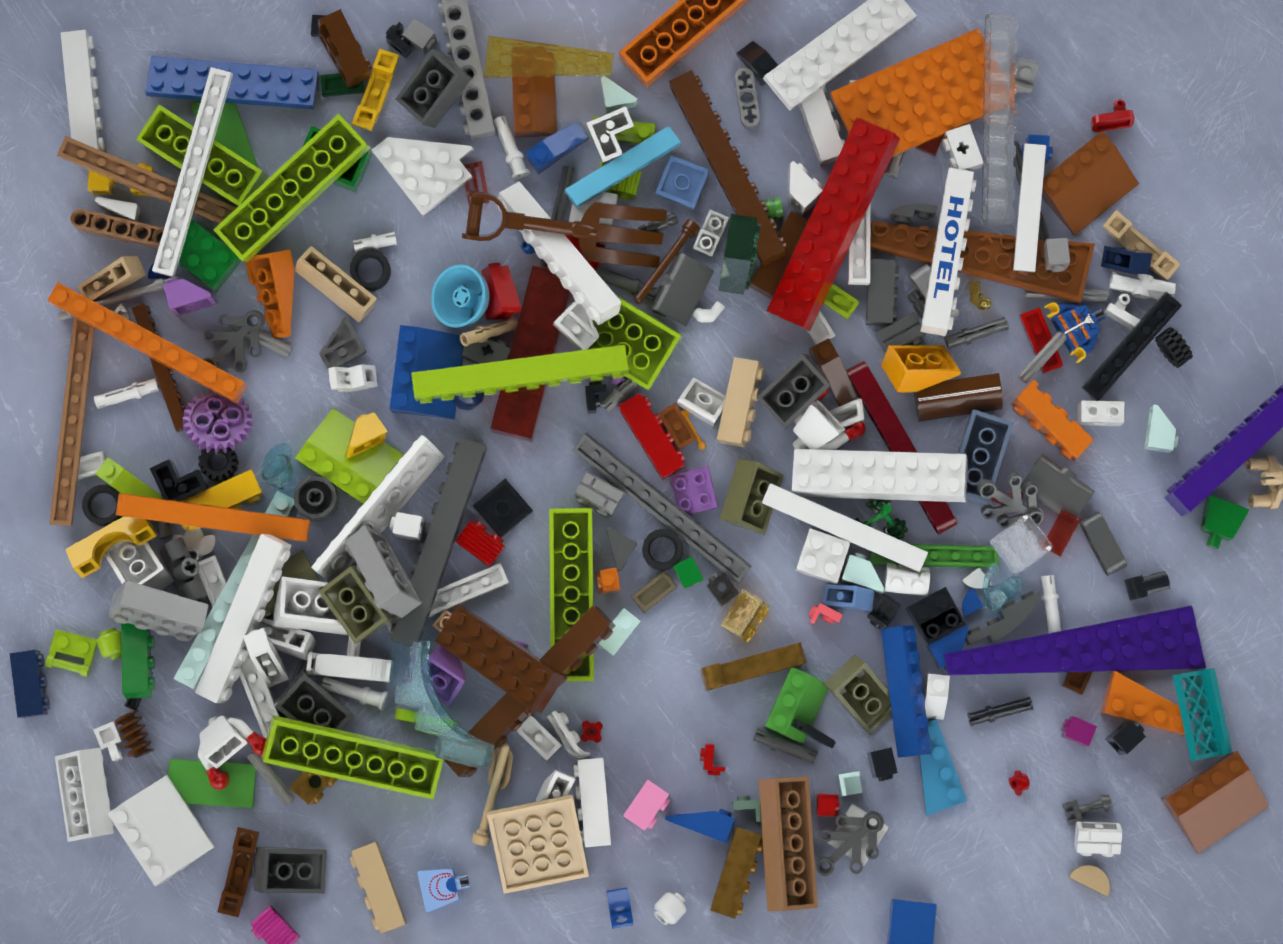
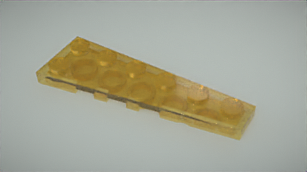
M488 36L483 78L575 77L577 75L611 76L614 53Z

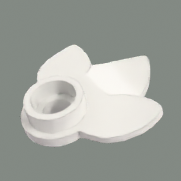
M201 528L192 532L187 530L184 536L173 535V539L183 537L189 553H196L194 560L197 562L202 561L203 556L210 554L215 546V536H204Z

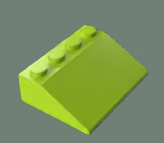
M616 295L621 301L620 311L617 315L600 325L595 320L592 321L597 329L599 338L589 349L625 345L628 373L624 375L645 389L650 390L683 335Z
M333 408L305 442L295 459L319 476L328 479L334 486L364 505L372 492L378 488L386 475L393 470L404 454L383 442L347 458L346 453L355 422Z

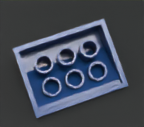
M400 325L389 408L392 413L455 420L456 405H454L452 400L441 401V398L433 399L432 403L420 404V401L415 400L411 373L462 366L464 346L460 341V335L422 327Z

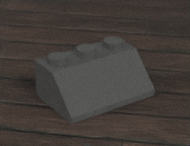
M801 354L756 398L779 424L786 429L831 384L823 370L809 354Z

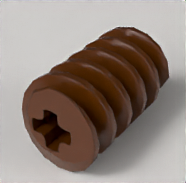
M139 710L122 715L114 721L115 725H122L118 728V733H125L121 736V741H128L123 746L124 749H131L126 754L127 757L138 758L155 751L154 748L147 749V746L152 742L151 740L144 741L148 732L141 733V730L145 727V724L138 725L142 716L134 715Z

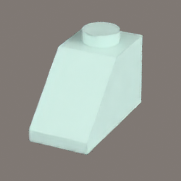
M1152 405L1149 408L1144 449L1170 453L1178 444V435H1175L1176 428L1158 405Z
M858 553L849 555L840 581L871 589L876 593L882 594L884 587L871 562L866 560V556Z
M625 608L613 621L616 626L612 629V635L608 639H602L599 642V645L613 656L641 623L640 620Z

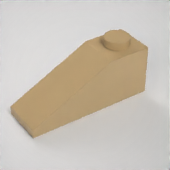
M122 256L77 287L81 295L95 302L133 284L145 276L146 273L138 256Z

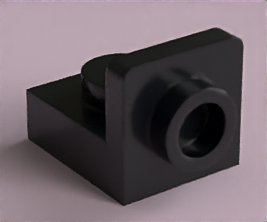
M398 22L396 26L392 25L387 30L386 41L404 58H407L411 54L410 42L403 36L398 37L404 31L403 24Z
M601 381L589 382V386H585L588 414H595L596 408L600 407L599 395H595L594 392L607 390L606 384H602Z

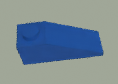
M576 121L543 139L526 151V159L539 175L586 142L589 137Z
M720 809L719 812L708 811L668 815L665 817V820L726 843L735 818L731 817V812Z

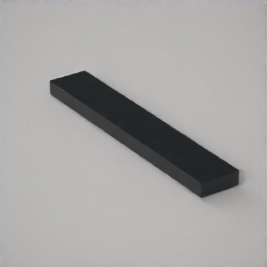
M1167 291L1164 292L1081 388L1094 400L1099 401L1182 305Z

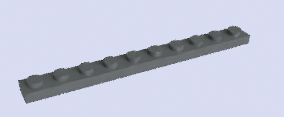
M587 432L573 448L576 454L737 584L751 569V564Z

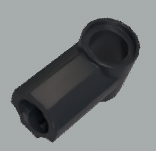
M1165 571L1124 580L1130 601L1147 597L1148 594L1170 589V581Z

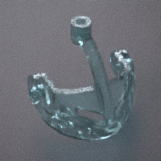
M993 563L988 567L990 571L984 577L983 591L984 606L993 613H996L1002 608L1003 604L1007 603L1023 588V581L1020 577L1014 575L997 585L990 586L991 577L1000 571L996 563Z

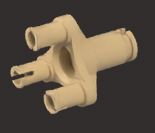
M1267 455L1264 458L1250 457L1246 461L1247 471H1265L1261 473V478L1268 479L1261 480V484L1263 486L1268 485V493L1250 494L1248 498L1249 506L1251 508L1267 507L1268 509H1277L1283 500V466L1276 460L1274 455Z

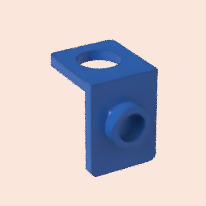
M628 888L608 890L607 899L612 929L633 926ZM620 918H627L625 922L616 921Z

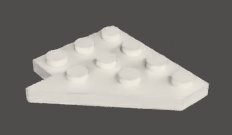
M387 137L372 149V152L423 216L473 178L461 163V160L474 150L471 146Z

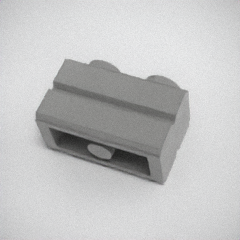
M586 472L575 491V496L578 497L577 502L586 507L591 504L596 507L595 512L606 517L607 514L610 516L614 514L624 496V492Z

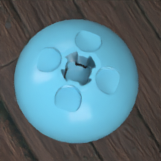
M454 265L444 270L435 281L431 294V304L436 317L443 324L455 328L467 327L476 323L485 314L490 300V292L486 280L477 270L467 265Z

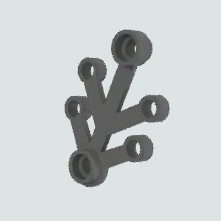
M251 310L245 316L221 315L218 319L220 326L229 327L231 324L243 326L238 331L232 332L206 330L203 337L207 342H215L216 340L229 341L212 358L206 357L203 360L208 363L212 362L214 366L219 368V363L235 347L233 368L237 372H244L247 369V363L244 361V337L249 332L251 346L248 348L249 355L259 357L262 353V348L259 346V330L265 324V317L258 310ZM224 317H227L229 320L226 325L222 323ZM253 317L258 318L256 325L252 324ZM209 332L214 334L212 340H209L207 337ZM253 347L258 348V353L256 355L252 353ZM239 362H242L244 365L241 370L237 368Z
M1010 473L1007 477L1011 485L1012 497L998 490L989 479H983L979 482L977 490L983 498L994 497L1006 504L997 507L984 505L981 508V514L985 519H991L999 515L996 521L999 527L1003 529L1023 522L1030 526H1038L1042 523L1044 512L1041 507L1037 506L1036 493L1038 489L1033 482H1027L1023 486V490L1028 496V507L1022 504L1020 488L1022 478L1018 473ZM1015 511L1021 513L1019 515H1015L1012 517H1008V515H1006V513Z
M875 811L866 813L864 817H848L844 813L836 817L838 827L844 828L847 825L862 826L856 832L832 831L829 828L821 830L820 839L823 842L831 840L845 842L829 857H822L818 860L817 871L823 876L830 875L834 870V864L851 848L852 862L850 863V870L854 874H859L863 869L861 862V839L866 834H868L869 846L866 848L867 858L876 859L878 857L877 832L883 828L884 819L880 813ZM840 817H844L846 819V823L840 824L838 822V819ZM874 818L877 820V824L870 825L869 820ZM823 832H829L830 838H824ZM870 849L876 851L874 856L869 855L868 851ZM828 862L830 867L824 869L822 863ZM858 863L861 868L854 870L852 865Z

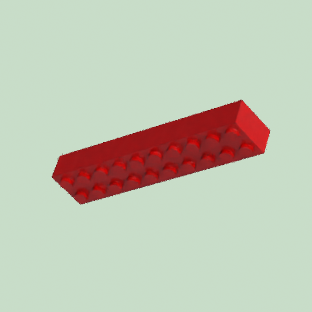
M856 117L766 311L811 331L898 145L900 138L894 132Z

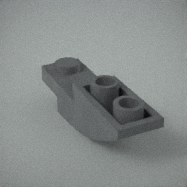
M1030 591L1021 596L1022 601L1014 603L1012 600L1003 604V610L999 611L1002 620L996 617L986 622L988 626L981 630L979 626L967 632L969 636L965 639L967 646L985 637L992 644L1011 633L1033 611L1041 598L1040 592L1034 594L1033 591Z

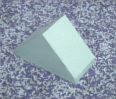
M604 75L601 77L606 112L616 111L627 106V109L637 106L638 99Z

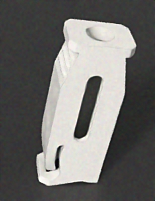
M349 636L347 656L309 652L306 672L316 676L391 683L394 661L360 657L361 641L354 644ZM312 659H314L313 668H311Z

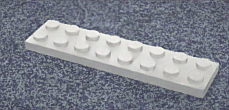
M868 0L767 73L763 79L790 111L914 20L917 15L904 0Z
M421 435L399 460L393 470L386 475L378 488L372 492L364 505L358 509L349 523L344 526L339 535L330 543L324 553L317 558L311 568L328 582H331L347 568L355 565L356 561L348 553L347 549L349 547L345 540L364 525L381 534L391 522L392 516L395 517L396 512H399L445 456L426 437Z

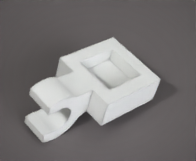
M112 721L94 729V733L101 750L108 748L112 761L116 762L123 759V755L117 745L123 741L120 739L121 735L117 731V725Z

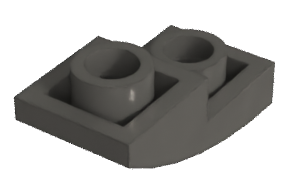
M930 204L901 206L893 209L891 218L903 224H906L907 221L911 222L914 214L920 219L929 220L934 218L937 206Z

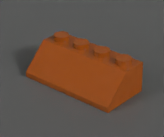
M511 49L515 138L551 136L557 132L554 53L537 49Z

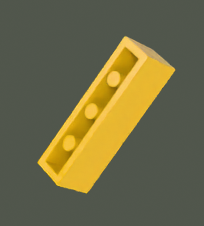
M251 469L181 502L240 510L241 505L246 503L252 505L260 501V497L264 494ZM182 525L185 531L190 530V532L201 528L197 526Z

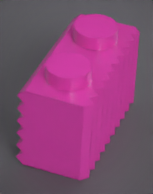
M272 905L250 924L253 927L251 932L259 940L263 938L268 944H294L301 938Z

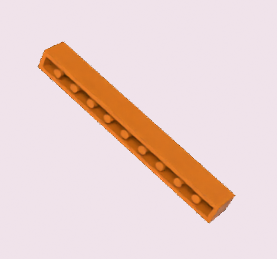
M57 282L47 300L52 306L235 404H238L248 387L244 381Z

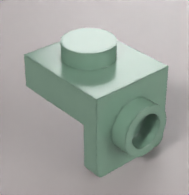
M750 796L737 797V801H733V810L755 809V822H761L759 800H750Z

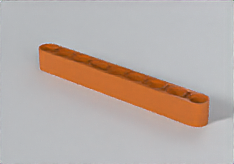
M123 493L118 494L116 515L254 535L270 534L276 538L308 541L310 520Z

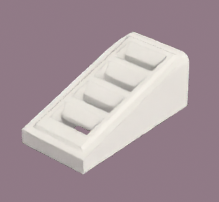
M96 197L95 202L100 207L127 220L139 222L141 208L137 203Z

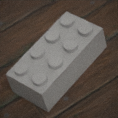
M364 525L345 540L349 547L347 551L357 563L356 568L366 580L365 586L373 593L375 597L373 601L379 609L383 608L391 615L394 614L403 618L421 604L387 537Z
M126 580L113 593L108 617L113 618L118 623H130L138 629L154 630L159 635H171L179 641L186 642L191 641L204 629L208 604Z

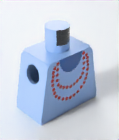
M454 869L422 870L417 872L426 912L460 899L458 890L470 887L468 874L455 877Z

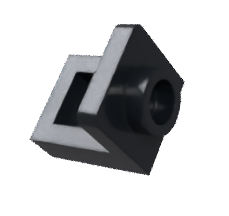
M883 593L873 610L867 615V618L870 619V623L876 628L880 629L882 627L885 629L889 626L902 605Z

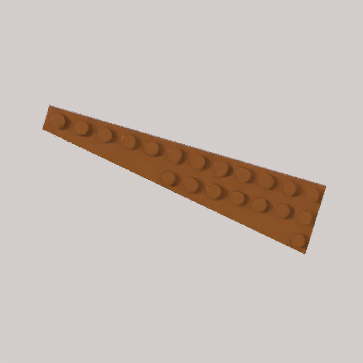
M870 222V249L932 265L937 229H931L927 226L912 227L907 226V224L892 225L886 222ZM964 231L963 238H967L965 251L961 250L960 258H964L962 270H958L959 273L1080 304L1095 243L1068 241L1070 263L1064 271L1053 272L1045 268L1043 245L1046 240L1038 239L1035 272L1013 271L1016 243L1014 235Z

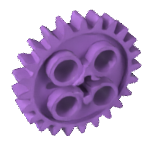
M209 390V396L201 393V399L194 397V404L188 403V409L184 410L183 429L186 432V438H191L192 445L198 443L199 450L205 446L207 453H209L211 448L215 450V454H218L219 449L227 453V447L234 451L235 444L242 446V439L248 440L247 433L252 432V411H249L248 404L244 405L243 398L240 399L238 404H235L219 394H213Z

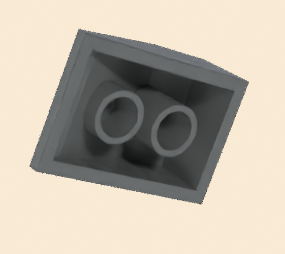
M256 847L254 891L261 893L324 894L327 850Z

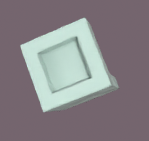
M860 771L837 775L840 796L862 793Z

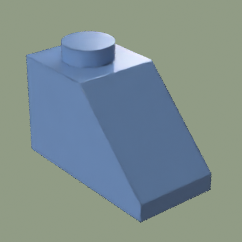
M825 584L823 605L871 612L874 590L859 586Z

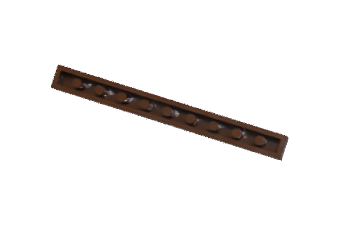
M692 70L670 80V89L762 267L785 257V249L787 248L785 240L782 236L778 237L776 233L778 228L773 218H768L766 214L768 208L763 200L759 201L757 197L759 191L755 183H750L747 178L749 172L745 164H740L738 160L740 155L735 146L731 147L729 143L731 138L727 129L722 130L719 124L722 122L717 111L713 112L710 106L712 101L708 93H703L701 89L703 84L698 75L694 76Z
M592 606L541 658L542 661L565 676L559 686L568 679L567 675L572 670H577L583 664L582 660L587 655H592L598 649L597 645L602 639L606 640L612 635V629L616 625L599 607ZM506 693L444 756V761L458 777H471L478 770L477 766L481 762L487 761L492 756V751L507 741L508 738L506 736L511 731L515 732L523 724L521 721L526 716L530 717L536 711L529 709Z

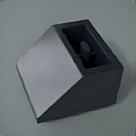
M946 587L905 608L915 628L928 645L966 625Z

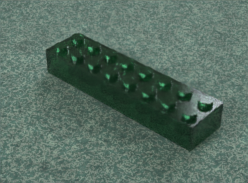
M731 214L718 291L743 295L744 290L749 289L761 225L757 224V217Z

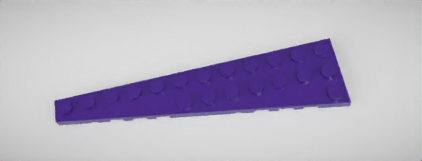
M1192 605L943 654L948 676L1206 669Z

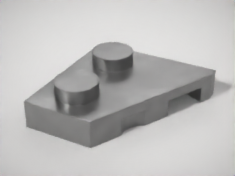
M347 316L343 317L341 324L332 333L327 344L319 352L327 369L342 367L367 353Z

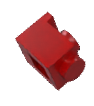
M817 794L816 816H838L840 807L838 795Z

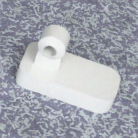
M1124 293L1118 297L1115 305L1110 303L1106 307L1104 314L1132 330L1140 319L1124 311L1126 305L1130 302V296Z

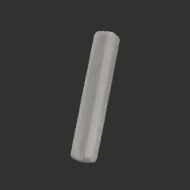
M234 325L233 331H238L243 325ZM259 331L260 345L284 357L290 355L292 351L291 346ZM250 332L245 336L250 339Z
M1060 331L1057 332L1018 375L1021 381L1027 383L1067 340L1065 334Z
M254 752L248 755V760L283 805L288 806L295 800L294 796L269 764L263 762L262 756Z

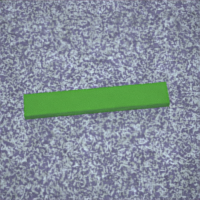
M911 544L928 552L923 563L925 567L998 568L999 546ZM870 551V562L872 565L900 564Z

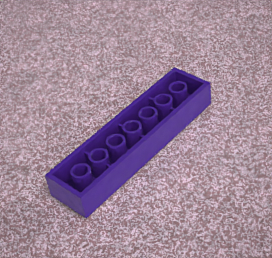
M1283 385L1274 392L1276 396L1272 395L1259 405L1261 410H1255L1244 419L1246 424L1241 423L1239 426H1236L1228 434L1230 436L1229 439L1226 437L1213 447L1214 453L1211 451L1197 462L1200 466L1197 467L1195 465L1193 468H1190L1182 476L1183 481L1175 482L1166 490L1169 494L1164 498L1181 517L1191 512L1283 428Z

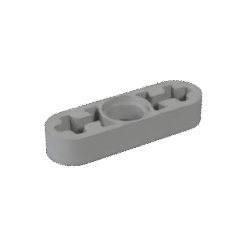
M740 68L735 74V87L741 124L747 129H753L758 126L760 121L754 75L750 69ZM741 74H745L746 77H750L747 79V88L740 90L739 88H743L744 85L743 80L738 78H741ZM745 93L753 96V101L749 104L741 100V96ZM750 108L751 116L756 117V119L753 120V123H749V120H745V118H747L748 115L747 109Z

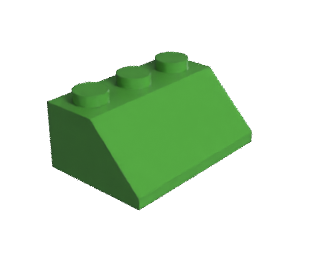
M791 667L764 727L804 745L807 735L791 725L794 719H798L812 726L828 691L823 684L824 682Z

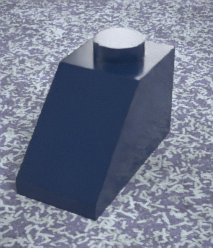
M1104 246L1101 267L1133 274H1149L1152 253Z

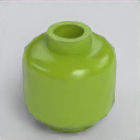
M114 627L99 633L100 637L97 638L96 642L101 656L104 658L110 657L111 661L121 658V630H116Z

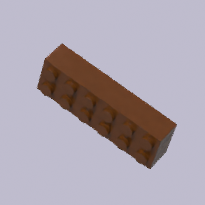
M457 605L435 640L436 643L526 707L539 713L543 712L565 677L477 614L460 605Z

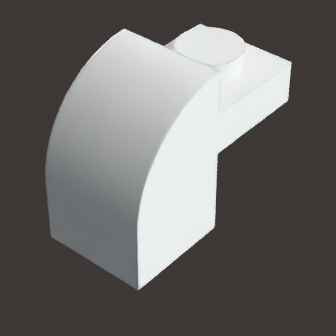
M361 364L350 368H328L331 389L338 390V392L359 391L378 386L375 365Z

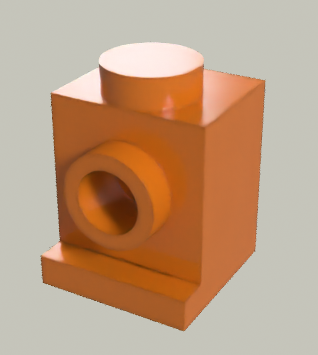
M617 568L600 570L599 573H596L599 594L620 591Z

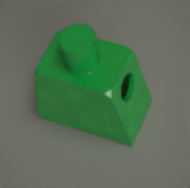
M1213 495L1206 497L1201 523V531L1210 534L1206 545L1219 549L1222 539L1226 541L1233 540L1249 509Z

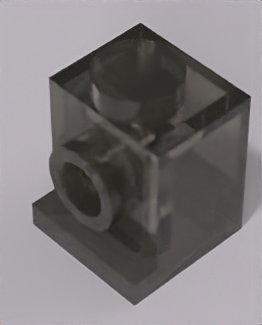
M717 572L708 579L709 584L706 587L721 607L739 595L738 590H736L725 573L719 575ZM724 584L726 590L723 592L719 591L718 585Z

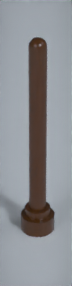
M687 219L682 225V234L635 296L634 301L637 304L644 300L686 241L698 234L700 227L694 221Z

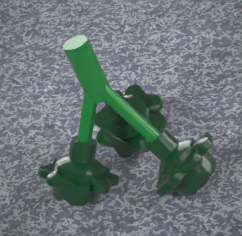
M867 499L866 506L872 510V513L876 514L879 512V514L869 521L863 522L858 518L854 520L871 527V524L881 517L886 518L888 522L886 523L887 526L883 528L884 533L897 539L904 538V533L908 532L906 521H900L899 518L892 520L888 515L892 509L891 500Z

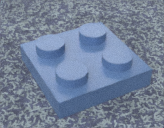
M670 155L655 195L694 210L710 170Z

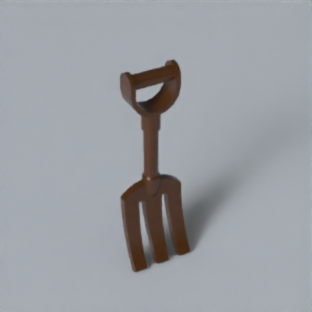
M479 191L467 192V195L470 196L466 233H462V238L490 241L498 237L504 228L522 231L523 229L571 235L574 238H578L581 251L587 261L657 268L660 263V256L598 247L596 243L599 241L662 245L663 233L602 224L599 221L600 218L665 222L667 210L594 202L585 211L581 221L568 222L508 212L503 202L495 195ZM485 198L494 201L500 207L502 221L496 231L480 235L483 200Z

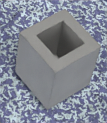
M416 18L412 20L402 34L410 42L411 46L423 54L427 50L430 51L437 42L435 40V32Z
M1046 239L1043 245L1046 270H1052L1053 272L1064 271L1070 263L1068 239Z

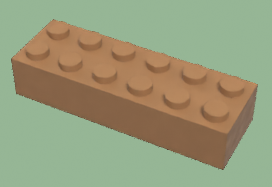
M809 776L759 779L767 910L790 911L818 908Z

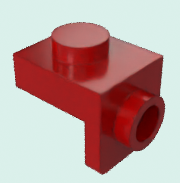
M705 744V748L700 750V761H704L703 770H707V775L720 776V772H725V767L713 766L714 744Z

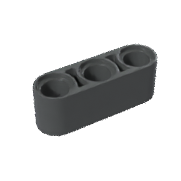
M1099 511L1079 521L1089 545L1107 576L1127 567V562Z

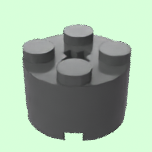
M310 476L301 480L296 486L294 504L304 517L313 521H322L331 517L337 510L339 495L334 485L328 479L320 476ZM315 494L317 496L321 495L318 503L316 501L313 502L314 498L312 496Z

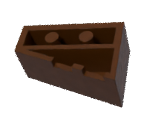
M341 9L318 19L319 38L347 88L369 79L372 66L369 60L364 58L362 48L355 39Z

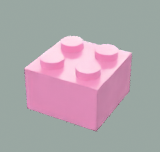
M647 780L623 816L644 831L647 827L652 829L658 820L655 815L659 809L664 811L670 802L667 799L669 794Z

